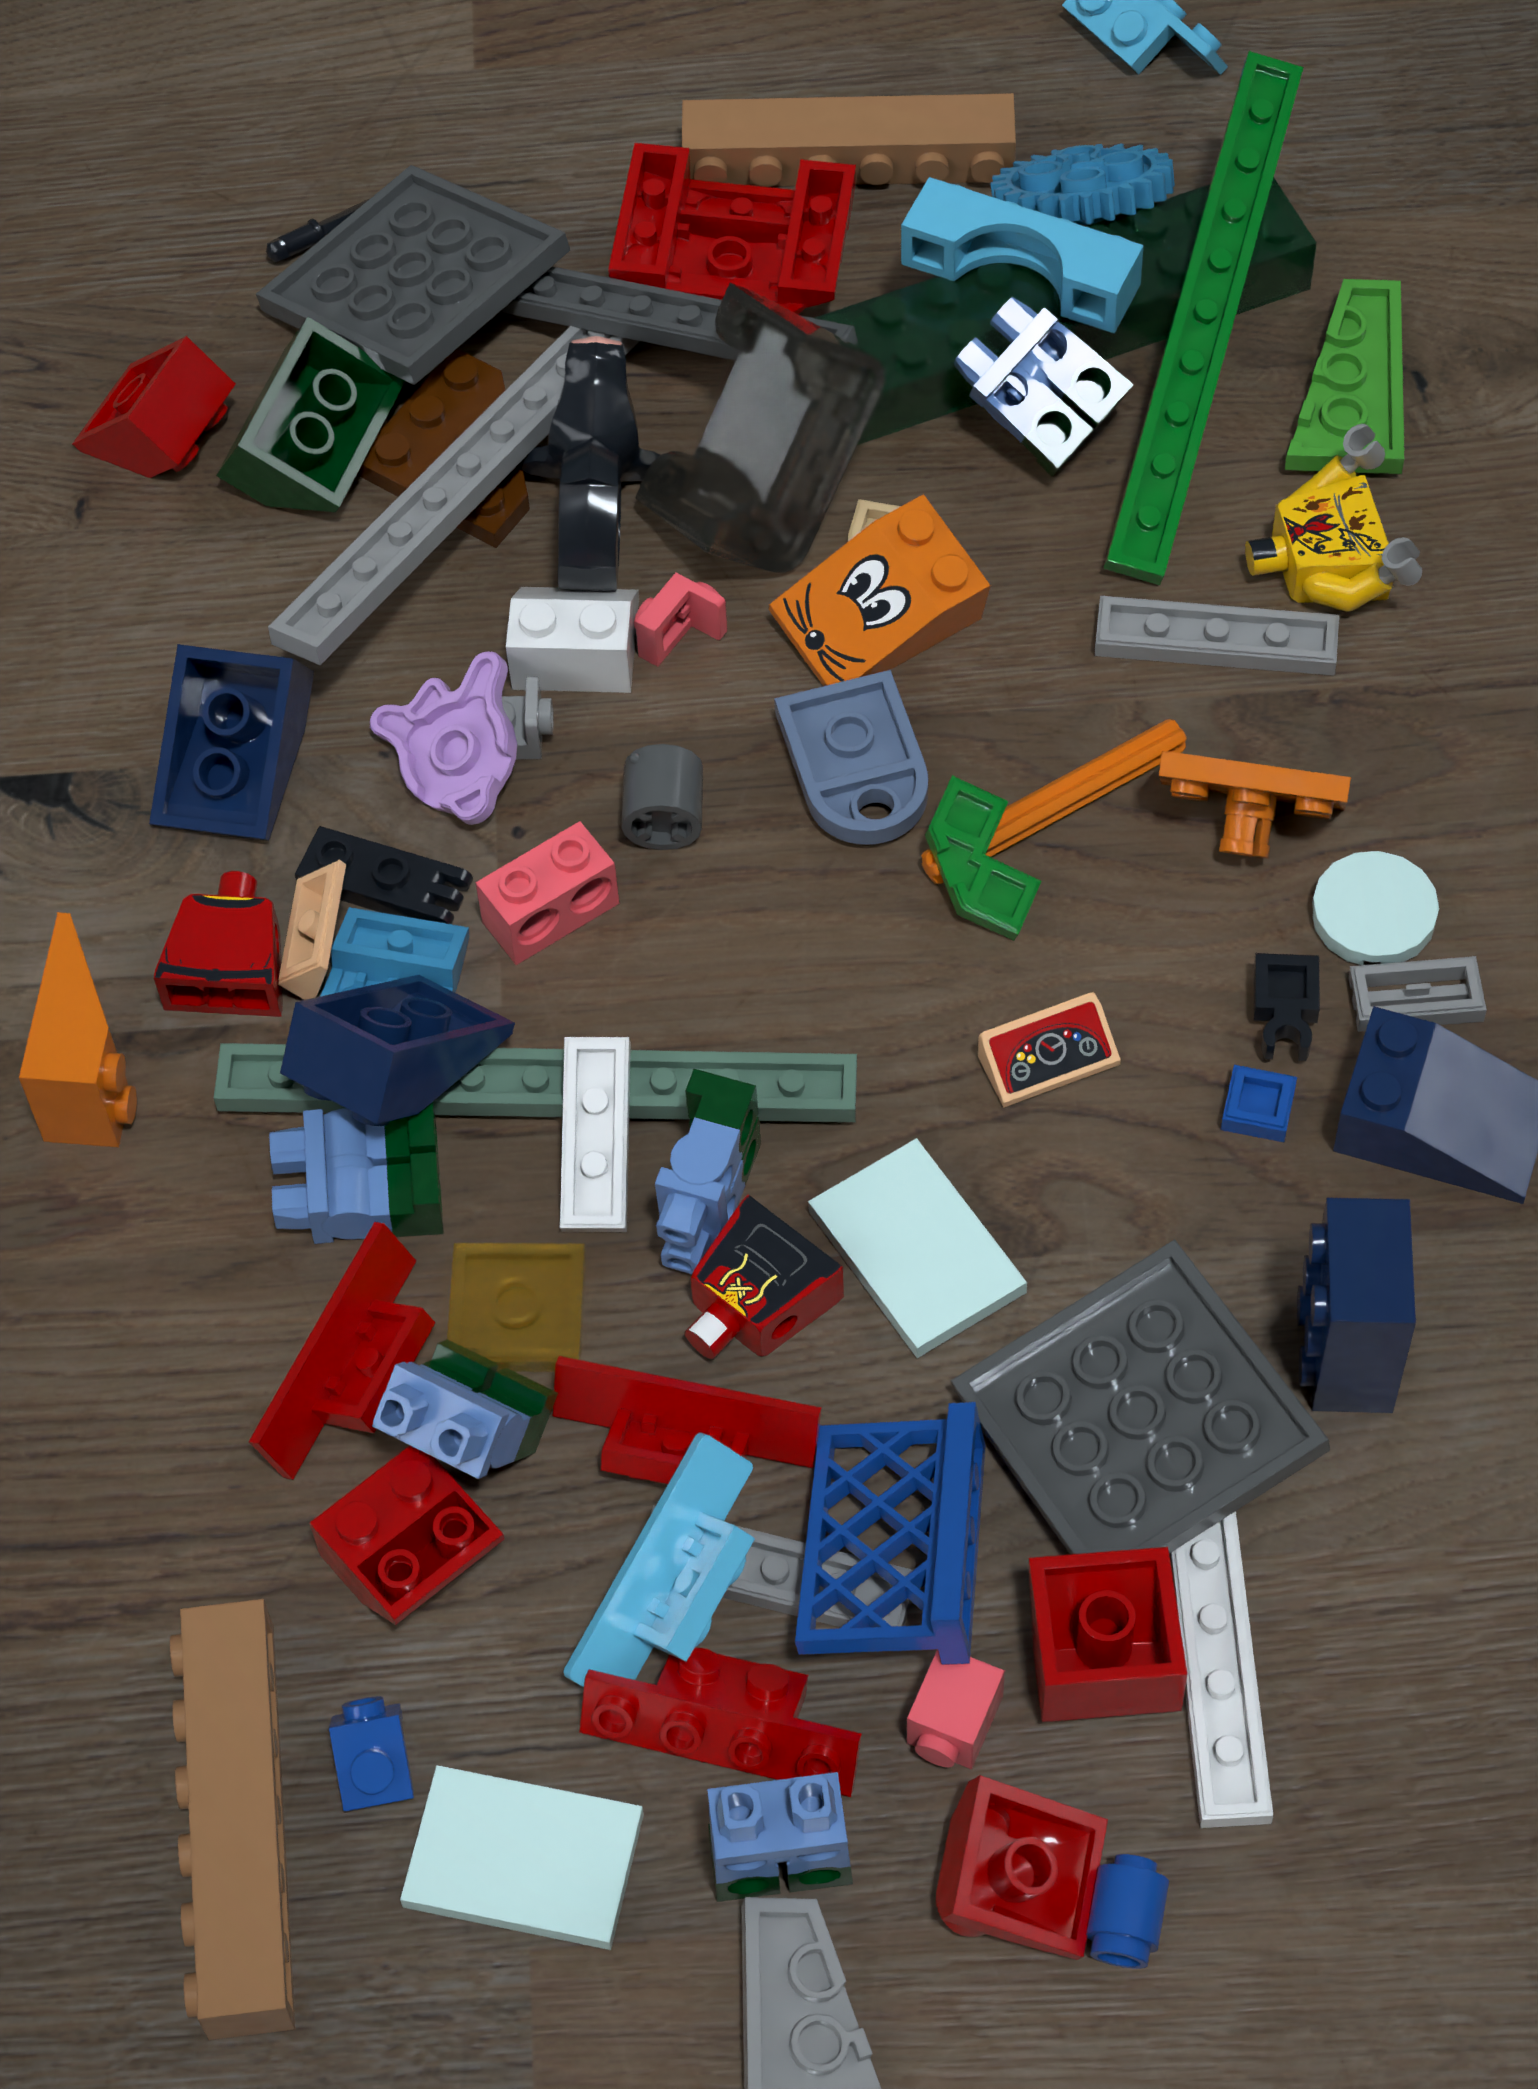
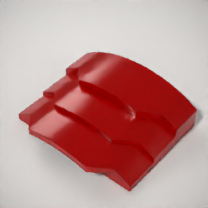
M634 143L608 268L609 277L795 315L800 314L805 308L835 300L846 233L849 230L856 185V165L800 159L795 190L693 180L690 177V148Z

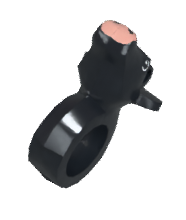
M600 336L576 339L569 343L565 361L564 384L550 425L549 445L533 448L522 460L521 469L527 474L560 479L558 510L559 589L617 591L621 527V482L659 479L667 475V461L665 457L639 447L636 415L627 384L624 345L620 341Z

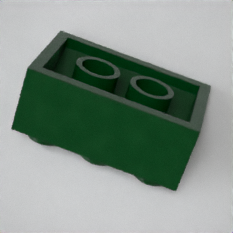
M307 317L284 349L216 476L265 506L336 512L342 504L405 380L380 369L365 351L312 318Z

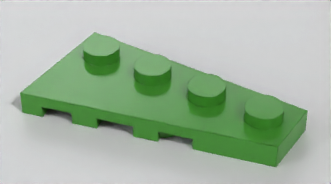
M1343 279L1328 325L1325 342L1320 357H1318L1309 392L1299 415L1298 426L1286 455L1285 470L1320 471L1336 455L1344 457L1348 454L1343 447L1346 433L1358 424H1366L1375 433L1373 441H1378L1384 448L1385 458L1383 463L1375 469L1366 470L1359 466L1355 472L1402 474L1404 464L1401 281Z

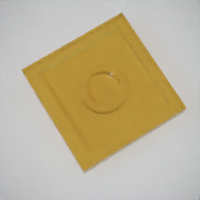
M454 1243L447 1339L498 1363L497 1371L508 1368L514 1372H555V1364L559 1356L581 1360L586 1268L585 1244Z

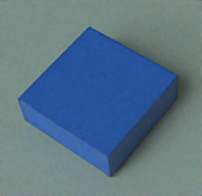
M1234 1065L1221 1130L1285 1142L1297 1077Z

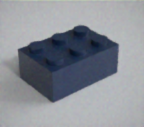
M1326 1198L1322 1223L1310 1224L1309 1255H1304L1303 1286H1298L1297 1323L1298 1326H1305V1346H1300L1299 1384L1300 1386H1311L1312 1411L1393 1413L1416 1325L1410 1199Z

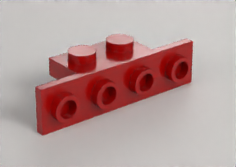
M373 1223L248 1441L283 1478L291 1480L295 1478L324 1424L375 1433L376 1428L372 1427L373 1419L382 1395L387 1388L394 1366L401 1362L409 1363L415 1361L436 1323L422 1307L393 1303L413 1269L416 1259L385 1223Z
M559 1356L556 1361L554 1391L558 1395L553 1406V1416L610 1428L602 1448L601 1471L626 1475L638 1480H650L669 1484L690 1444L698 1433H704L713 1437L745 1459L747 1455L814 1468L822 1407Z
M694 1648L687 1662L669 1655L657 1685L590 1669L585 1676L579 1733L777 1780L838 1772L841 1795L851 1797L854 1789L862 1733L798 1718L806 1698L809 1675L786 1670L774 1664H760L717 1654L705 1648Z

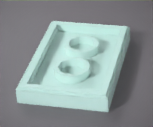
M917 1138L808 1201L810 1215L916 1358L921 1357L1027 1293L1026 1280Z
M437 1765L400 1898L402 1907L611 1950L644 1816L643 1807Z

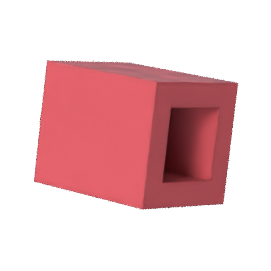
M937 1649L907 1717V1744L914 1746L915 1752L930 1763L947 1768L953 1767L956 1763L972 1770L1003 1698L1005 1670L970 1657L969 1664H942Z

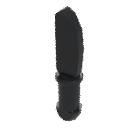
M369 199L320 222L312 218L308 220L306 225L268 242L266 248L268 257L274 262H278L314 246L325 237L324 235L331 232Z

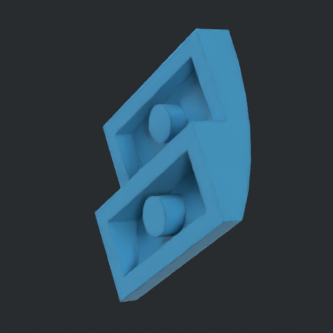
M349 907L331 948L332 969L320 996L420 975L456 993L469 941V927Z

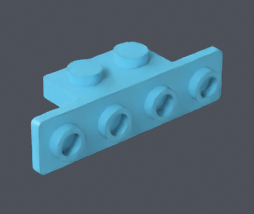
M1066 0L1062 4L1077 21L1138 75L1174 35L1220 75L1228 68L1216 53L1222 46L1219 40L1200 23L1192 30L1185 25L1182 19L1187 14L1174 0Z
M698 1433L694 1437L565 1666L564 1676L584 1688L585 1676L590 1669L636 1680L653 1647L687 1662L693 1649L707 1636L711 1627L712 1615L727 1588L741 1575L746 1562V1554L755 1540L754 1537L737 1526L724 1521L753 1470V1465L750 1461L707 1434Z

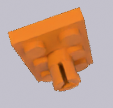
M1162 751L1159 770L1161 784L1171 786L1170 792L1172 797L1207 802L1209 791L1226 793L1227 799L1224 812L1226 820L1223 838L1220 840L1219 852L1257 858L1269 857L1270 846L1268 844L1277 801L1295 803L1294 814L1331 819L1333 809L1345 810L1351 777L1169 751Z

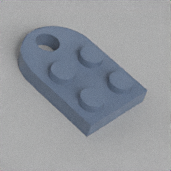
M891 670L774 698L775 714L808 809L816 823L824 831L846 842L870 845L896 839L916 825L927 806L928 771ZM870 803H882L892 810L887 817L882 819L866 818L859 811Z

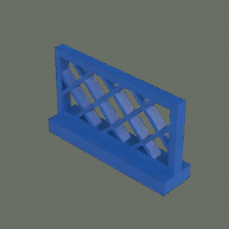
M976 1402L949 1403L947 1419L820 1425L795 1644L799 1655L938 1649L942 1664L970 1663L986 1448ZM937 1443L936 1453L915 1469L899 1457L901 1453L913 1444ZM864 1447L871 1453L848 1472L834 1461L835 1448ZM884 1466H888L902 1479L878 1497L862 1483ZM918 1490L932 1501V1505L909 1522L893 1508ZM851 1493L866 1507L841 1525L828 1514V1510ZM882 1518L898 1532L873 1551L860 1541L857 1536ZM911 1544H914L927 1555V1560L904 1577L888 1562ZM845 1546L861 1561L838 1579H834L822 1569V1564ZM876 1572L893 1587L867 1606L852 1594L851 1591ZM925 1585V1590L923 1592L920 1590V1588ZM820 1586H821L822 1588H824V1590H822V1591L819 1593ZM906 1599H909L923 1611L922 1625L891 1626L882 1619ZM838 1601L856 1615L841 1628L815 1629L816 1619Z

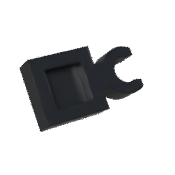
M1255 953L1254 1020L1269 1021L1263 1032L1262 1054L1265 1059L1273 1060L1275 1042L1281 1038H1289L1298 1045V1061H1306L1312 1042V1031L1307 1023H1318L1320 1011L1319 955Z

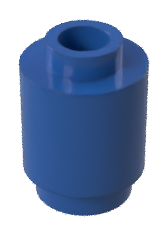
M1119 1854L1115 1856L1114 1864H1103L1098 1867L1086 1933L1087 1938L1092 1941L1090 1953L1092 1958L1113 1966L1142 1969L1148 1966L1150 1953L1158 1950L1169 1879L1156 1872L1157 1863L1153 1860L1136 1855Z

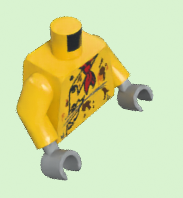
M1358 424L1352 427L1346 433L1343 440L1344 450L1348 454L1344 457L1336 455L1310 480L1276 505L1272 537L1246 541L1245 554L1250 574L1255 576L1282 571L1290 597L1298 603L1314 602L1341 611L1351 612L1370 601L1389 599V593L1393 587L1394 580H1397L1402 585L1409 586L1416 584L1422 576V567L1415 560L1419 556L1420 551L1408 538H1397L1388 543L1365 475L1356 476L1355 470L1359 466L1366 470L1375 469L1383 463L1385 458L1384 448L1378 441H1373L1375 433L1368 425Z

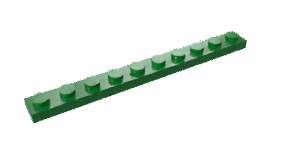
M1251 51L1248 52L1244 62L1103 569L1156 585H1160L1164 578L1304 67Z

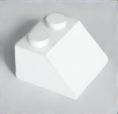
M521 587L511 598L506 640V653L512 690H526V677H539L541 691L631 693L636 640L634 619L639 606V590L579 591L550 587Z

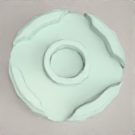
M1381 851L1353 853L1334 862L1319 878L1312 902L1314 928L1329 950L1347 962L1363 965L1364 961L1372 963L1381 962L1380 964L1405 962L1417 956L1431 941L1439 912L1436 889L1424 871L1404 857Z

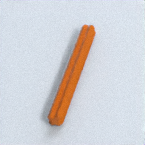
M1173 719L1164 720L1006 806L985 855L991 857L1156 767L1161 763L1162 751L1183 752L1186 748L1185 741L1187 740L1183 729ZM929 848L921 855L922 867L933 883L942 884L944 881Z

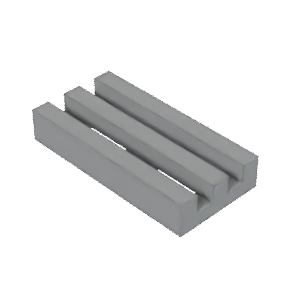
M1476 956L1350 966L1348 981L1350 989L1352 988L1353 990L1352 1003L1353 1009L1357 1012L1356 1026L1358 1032L1366 1031L1373 1006L1439 1025L1484 1022L1487 1009ZM1466 979V984L1431 986L1430 983H1425ZM1409 984L1406 985L1405 989L1368 992L1367 988L1376 986Z

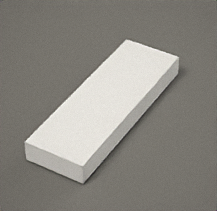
M564 1037L560 1229L562 1232H627L631 1049L629 1037Z

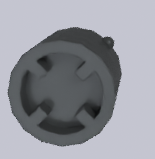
M656 744L636 749L627 756L624 764L622 830L624 835L637 845L657 850L678 849L695 841L702 830L703 765L701 759L692 751L676 745Z

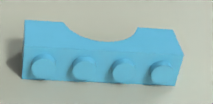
M931 177L927 179L901 224L902 265L951 281H955L968 271L983 265L1011 263L1025 266L1043 275L1054 286L1060 299L1062 317L1114 334L1141 285L1144 245L1129 241L1121 236L1110 235L1073 223L1067 219L1050 216L1022 207L1014 202L1003 201L966 189L963 186L950 184Z

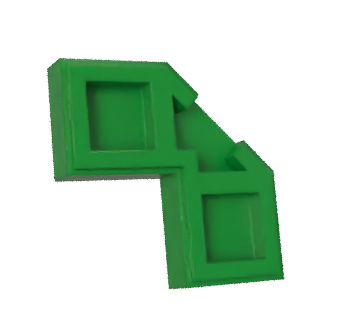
M952 775L925 833L926 840L957 915L1014 941L1019 935L1042 881L985 855L1009 801Z

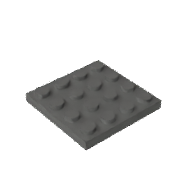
M410 165L257 292L256 296L263 312L298 329L305 319L310 317L365 351L380 369L415 385L570 251V246L565 232Z
M1175 1239L951 1380L954 1392L962 1403L976 1402L983 1433L1069 1554L1168 1547L1170 1554L1330 1451L1327 1436Z

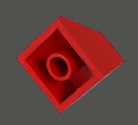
M185 336L131 363L72 445L82 453L148 478H152L170 469L178 472L187 466L197 454L199 447L195 444V441L202 431L211 429L226 413L228 406L224 403V400L236 383L197 345Z
M1168 1547L1029 1558L1033 1653L1042 1722L1182 1711L1188 1674Z

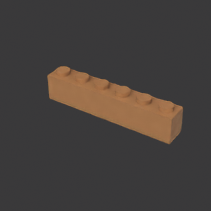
M1014 93L683 100L682 147L690 148V177L693 180L762 187L796 186L800 159L856 165V185L925 184L929 177L947 183L993 182V175H1000L1001 168L1013 167V162H1015Z
M264 1599L180 1609L181 1634L170 1636V1656L173 1674L175 1677L183 1676L184 1699L173 1701V1725L177 1742H186L187 1766H178L175 1770L178 1805L180 1810L189 1809L190 1833L179 1834L178 1856L182 1877H192L193 1902L182 1903L181 1927L185 1947H195L196 1972L184 1975V2000L188 2018H198L209 2040L296 2030L274 1626Z

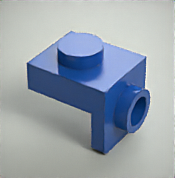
M381 1696L366 1697L344 1703L342 1705L343 1714L332 1716L329 1725L343 1810L350 1811L414 1798V1788L402 1727L401 1705L392 1704L385 1706L384 1698Z

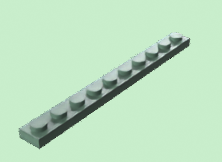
M220 1043L214 1091V1102L217 1111L303 1113L306 1110L323 1109V1113H328L333 1110L347 1108L333 1101L309 1096L304 1092L303 1085L280 1074L286 1044ZM494 1049L433 1101L435 1115L563 1117L564 1049ZM630 1050L629 1118L690 1119L688 1117L685 1090L693 1069H698L756 1085L759 1112L757 1117H759V1121L856 1122L857 1054Z

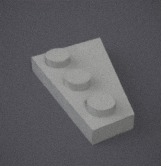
M745 1897L741 1906L744 2089H881L871 2061L873 2053L864 2029L859 2028L844 1986L846 1979L817 1899Z

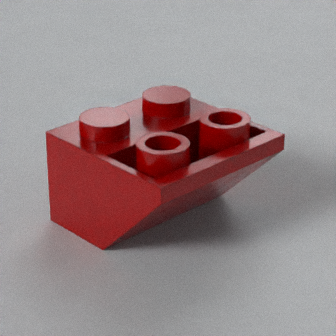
M410 1445L310 1522L319 1554L362 1604L395 1625L505 1539L500 1529L435 1457Z

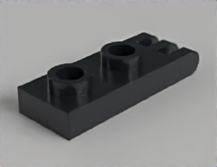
M322 826L318 827L295 872L297 882L298 878L341 860L346 864L340 897L341 901L381 913L452 924L454 915L450 911L459 910L464 900L461 892L468 891L473 881L472 874L463 868Z

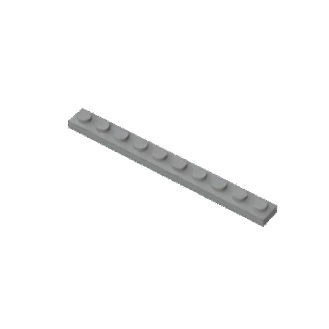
M570 326L268 626L271 645L321 665L533 448L549 434L553 414L564 384L565 361L569 343L576 339L600 336L622 342L626 355L639 341Z

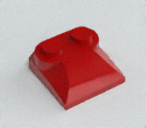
M981 1775L968 1781L950 1820L936 1890V1905L941 1919L952 1931L965 1937H979L988 1934L1071 1959L1079 1960L1083 1958L1098 1867L1101 1862L1108 1819Z

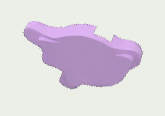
M489 651L475 656L461 686L455 691H451L449 686L441 679L430 678L422 685L408 705H383L378 707L370 718V728L373 733L395 747L399 756L400 772L407 788L426 805L437 811L455 814L460 820L469 825L481 823L492 814L497 795L512 772L517 753L514 727L507 717L502 704V691L508 666L506 661L497 653Z

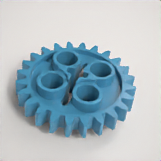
M1122 143L1110 148H1103L1102 144H1096L1095 146L1079 145L1062 150H1051V155L1049 156L1032 155L1031 161L1013 162V167L1001 168L1000 175H993V182L990 183L992 197L1014 202L1022 207L1057 218L1067 219L1079 225L1097 223L1105 219L1112 221L1115 220V215L1120 213L1135 215L1136 208L1151 209L1154 207V202L1166 201V195L1173 194V187L1175 186L1173 160L1169 159L1168 153H1158L1157 148L1143 150V145L1124 149V144Z

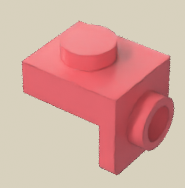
M675 572L655 598H647L636 613L634 628L636 629L638 656L659 667L691 627L716 640H720L727 632L725 599L712 586L704 582H694Z

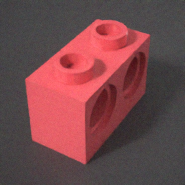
M581 821L475 882L482 923L515 965H518L619 904L615 863Z

